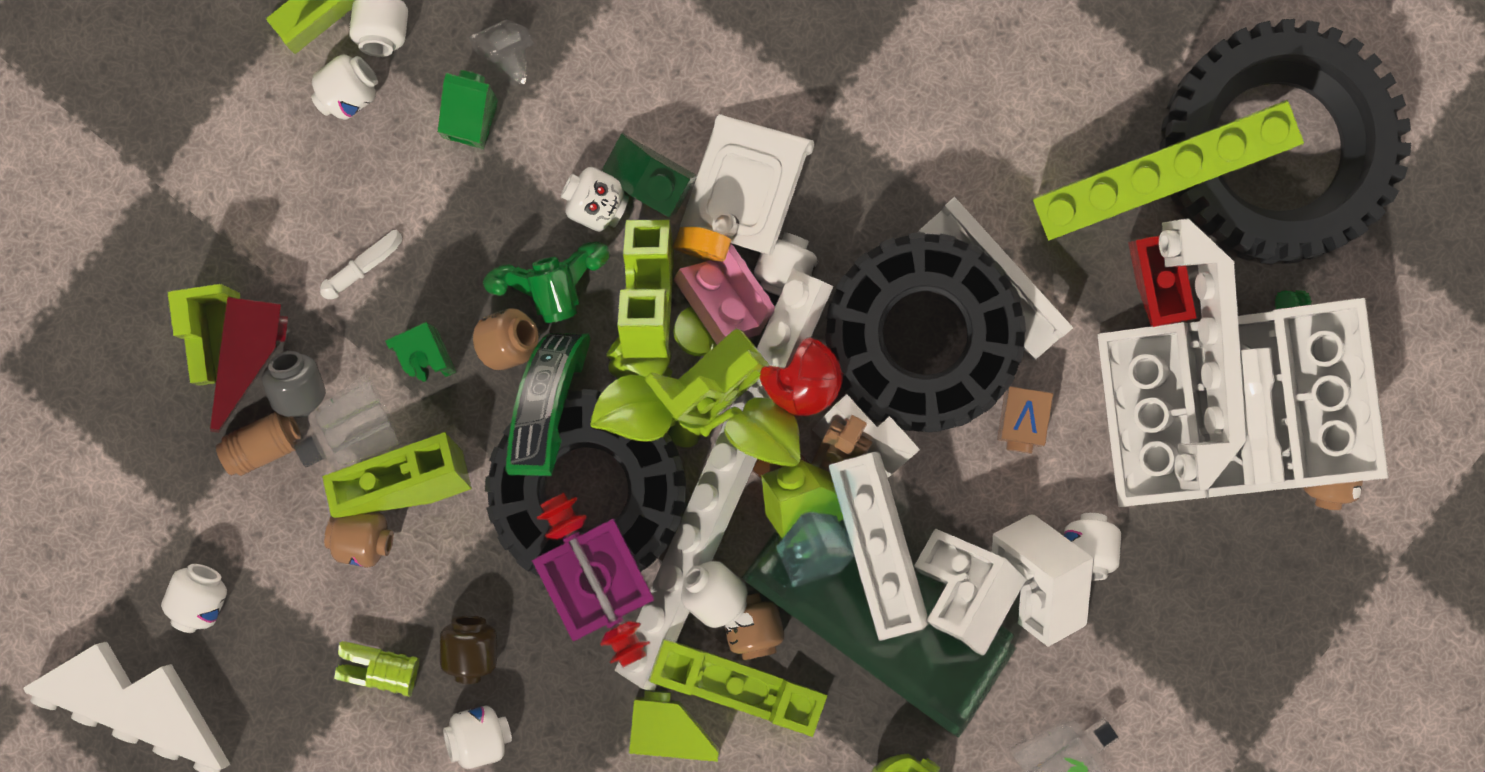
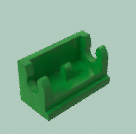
M427 322L385 340L388 348L396 353L405 373L411 377H417L419 380L426 382V373L423 372L422 367L427 368L429 365L436 373L441 371L445 377L457 373L438 329Z

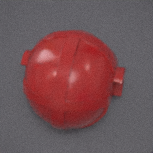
M808 337L799 345L788 367L765 366L760 371V380L767 394L776 405L790 414L807 416L817 414L831 406L840 391L843 373L837 358L830 349L821 341Z

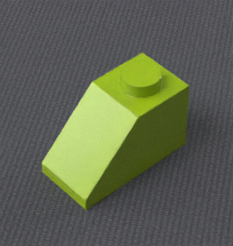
M799 461L797 466H784L761 475L766 516L784 542L844 520L830 472L805 461Z
M645 690L644 697H635L629 754L718 762L719 748L680 701L670 700L671 692Z

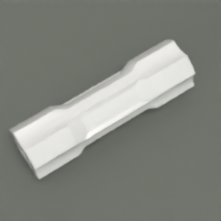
M1271 348L1240 350L1246 442L1242 448L1245 485L1285 482L1282 448L1276 436L1272 388L1274 385Z

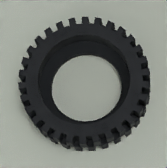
M1282 19L1275 27H1271L1270 21L1258 23L1250 31L1245 27L1236 31L1228 40L1223 39L1213 46L1183 77L1178 84V90L1171 96L1167 108L1170 109L1169 114L1162 121L1161 131L1166 132L1165 139L1160 142V150L1217 128L1224 110L1237 96L1252 88L1269 84L1288 85L1311 94L1329 111L1337 126L1341 143V154L1336 175L1324 193L1308 205L1286 211L1267 210L1254 206L1233 192L1226 184L1222 175L1170 195L1173 202L1180 198L1185 206V209L1180 211L1184 219L1194 218L1200 225L1198 228L1205 235H1211L1218 240L1216 245L1224 252L1232 248L1238 251L1237 257L1250 260L1258 257L1261 258L1260 263L1274 264L1278 261H1284L1285 264L1297 263L1307 258L1310 260L1360 237L1369 230V225L1381 219L1386 213L1382 208L1394 202L1399 190L1393 188L1394 184L1405 179L1408 167L1401 166L1400 161L1410 156L1411 143L1401 142V136L1411 131L1410 118L1398 120L1397 111L1406 106L1403 94L1391 98L1387 89L1397 83L1391 72L1380 79L1374 71L1382 63L1380 58L1373 53L1364 60L1358 55L1364 44L1355 37L1346 45L1339 42L1343 31L1331 27L1322 34L1318 33L1319 22L1307 20L1301 27L1296 28L1295 19Z

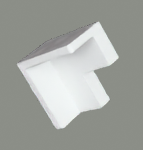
M1028 515L993 533L992 553L1006 558L1026 578L1020 591L1018 624L1048 647L1083 628L1087 624L1093 557L1035 515Z
M938 529L933 531L914 565L920 573L946 584L927 622L934 628L962 640L976 653L984 655L1025 583L1026 578L1006 558Z

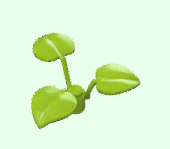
M691 306L679 314L673 331L676 342L683 351L690 355L705 356L717 344ZM626 375L613 381L602 392L591 418L592 428L608 430L636 441L657 440L668 432L674 444L680 447L696 445L701 435L709 436L712 429L727 421L724 432L731 444L741 452L754 458L783 466H797L800 461L799 429L794 415L788 413L776 405L772 399L758 397L748 400L743 411L738 407H731L717 416L707 426L676 420L646 382V376Z

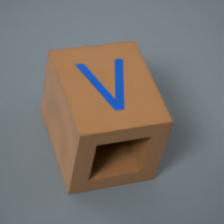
M1009 387L1005 391L997 440L1007 442L1006 450L1032 454L1033 446H1045L1053 393L1017 387Z

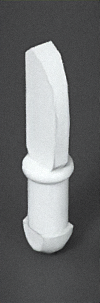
M392 230L359 255L355 261L350 260L349 265L329 280L325 279L320 286L321 296L325 299H335L339 297V293L356 280L364 278V273L381 263L397 249L402 242V236L399 231Z

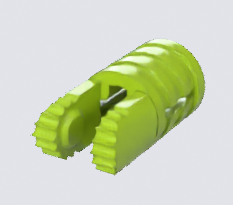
M347 641L340 642L339 657L347 661L351 660L355 663L368 665V668L338 665L335 670L334 679L369 688L375 687L378 690H388L391 693H401L403 696H411L418 673L419 658L407 657V655L403 654L398 655L390 651L385 652L382 649Z

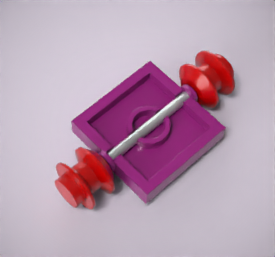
M562 493L541 504L540 506L544 513L536 518L537 520H548L551 529L545 535L546 538L558 540L566 536L563 539L565 544L535 558L532 562L572 641L574 642L605 625L608 629L612 627V630L604 634L600 645L612 646L615 654L609 661L610 664L619 660L622 668L645 657L646 653L643 647L651 642L639 641L636 631L641 626L640 622L627 621L620 624L624 621L622 616L655 599L615 520L612 519L582 535L579 531L574 533V531L582 528L587 516L575 515L572 506L576 502L577 497L568 500L565 493Z

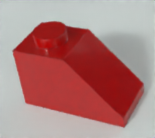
M1160 235L1128 242L1136 285L1151 327L1197 318L1187 267H1165V258L1162 256L1159 248Z

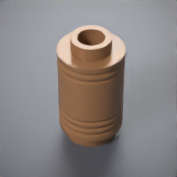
M274 412L223 436L222 442L216 444V452L222 466L229 475L238 474L243 476L292 451H296L298 449L296 440L301 439V432L293 417H285Z

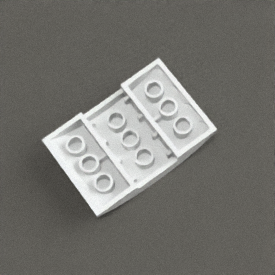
M1366 298L1277 309L1271 312L1238 316L1240 350L1271 348L1274 385L1272 388L1276 436L1282 448L1285 482L1245 485L1242 446L1208 490L1180 489V481L1176 477L1174 468L1175 458L1178 455L1177 444L1210 442V433H1208L1204 422V414L1208 408L1207 389L1204 387L1201 378V370L1205 359L1204 345L1201 343L1198 334L1199 321L1097 334L1118 507L1389 478Z

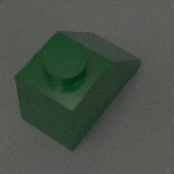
M621 133L601 170L616 178L620 182L622 189L629 195L667 217L677 214L698 176L624 133Z

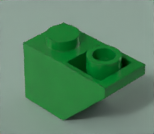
M460 70L458 76L446 73L443 82L437 131L443 139L480 149L485 148L498 99L490 85L484 83V76L465 70Z

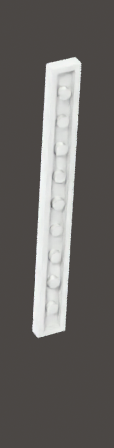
M792 268L775 306V311L771 315L757 347V350L769 365L782 368L788 367L791 364L795 352L802 341L808 337L811 338L833 289L832 285ZM759 379L735 400L731 407H738L743 411L746 402L750 399L758 397L771 398ZM727 421L724 422L650 589L655 600L644 605L636 622L641 623V626L636 631L639 641L651 642L643 647L646 656L623 668L618 661L615 668L617 673L645 690L655 691L657 684L649 682L648 678L662 639L676 642L690 612L685 608L681 600L683 579L686 573L694 566L713 560L757 458L741 452L731 444L724 432Z

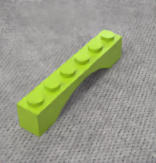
M1285 100L1154 153L1035 197L1033 202L1047 239L1050 241L1304 144L1289 101Z

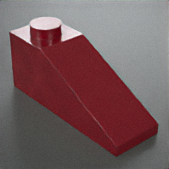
M227 297L210 432L219 433L274 354L276 341L285 342L288 316L280 315L281 304Z

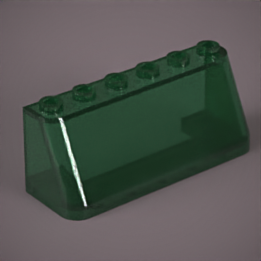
M844 520L785 542L775 530L741 576L743 580L958 738H960L1017 649L1010 643L1015 635L1003 626H1000L984 655L976 653L962 640L934 628L930 623L924 629L879 641ZM919 572L916 574L929 618L942 594L939 589L944 583Z

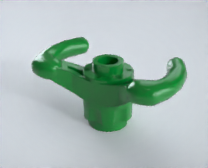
M596 241L585 243L568 259L559 262L557 257H548L532 264L533 269L530 270L514 267L509 264L496 267L486 274L483 286L488 293L500 296L507 292L508 284L533 298L537 315H542L544 322L562 321L577 314L576 305L579 304L575 285L587 268L591 271L598 270L607 263L611 253L608 246L604 243Z

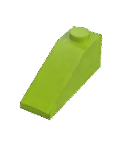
M446 432L322 476L330 515L333 518L432 504L472 489L463 451Z

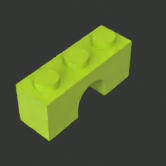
M626 220L623 249L626 290H620L617 325L623 358H668L674 265L670 220Z

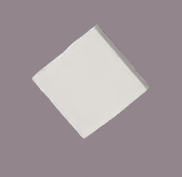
M847 394L812 429L823 440L833 420L846 426L851 415L863 420L867 425L862 436L873 442L867 454L880 452L887 477H890L920 450L890 416L881 425L876 427Z

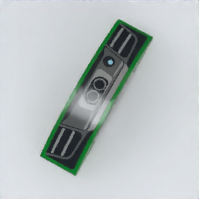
M547 333L535 347L521 379L514 405L507 449L506 470L508 475H552L562 441L557 428L574 372H582L591 341L589 334Z

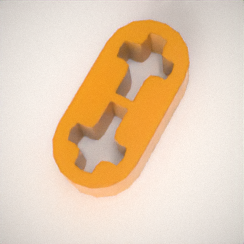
M680 227L673 249L702 260L725 261L732 240L722 234L704 228Z

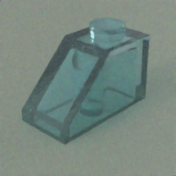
M815 512L802 514L776 547L793 587L839 573L854 557L848 531L841 527L837 516Z

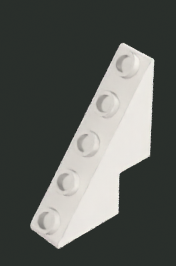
M108 642L93 645L23 688L27 694L32 695L30 702L39 707L56 710L57 706L69 710L73 712L71 719L91 727H96L97 723H101L113 728L112 735L120 740L136 744L138 739L154 745L152 751L162 757L178 760V757L182 756L194 761L193 768L199 772H220L221 769L230 765L172 664L162 666L132 684Z

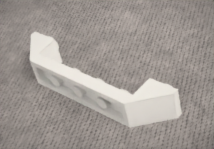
M1190 219L1162 223L1163 231L1159 237V248L1162 256L1165 258V267L1198 265L1199 274L1195 280V290L1197 297L1201 301L1202 318L1199 321L1198 334L1201 343L1204 345L1205 363L1202 366L1201 378L1204 387L1207 389L1208 408L1204 414V422L1208 433H1210V442L1177 444L1178 455L1175 458L1174 468L1176 477L1180 481V489L1202 491L1208 490L1246 442L1234 261Z

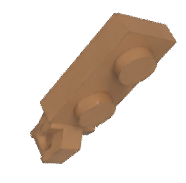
M854 415L850 416L846 426L833 420L811 464L830 472L828 465L867 454L873 443L862 436L867 423Z

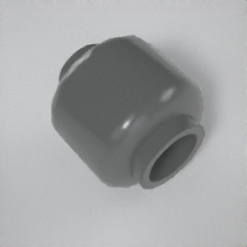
M295 351L280 353L269 361L262 375L263 387L271 407L279 415L296 418L306 417L313 413L324 400L326 394L324 382L315 360L308 355Z

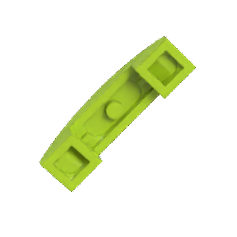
M662 639L648 681L689 696L692 694L769 720L772 724L811 737L815 733L828 696L751 666L667 639Z

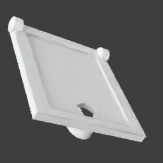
M718 115L715 119V125L680 227H700L730 238L732 244L772 256L806 155H810L814 149V141L724 115ZM734 216H736L739 220V224L736 223V219Z

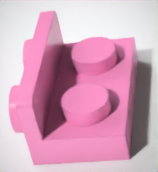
M732 243L730 244L725 261L709 260L680 268L674 278L677 286L716 344L720 343L734 329L742 330L748 338L760 335L775 311V307L768 294L762 289Z

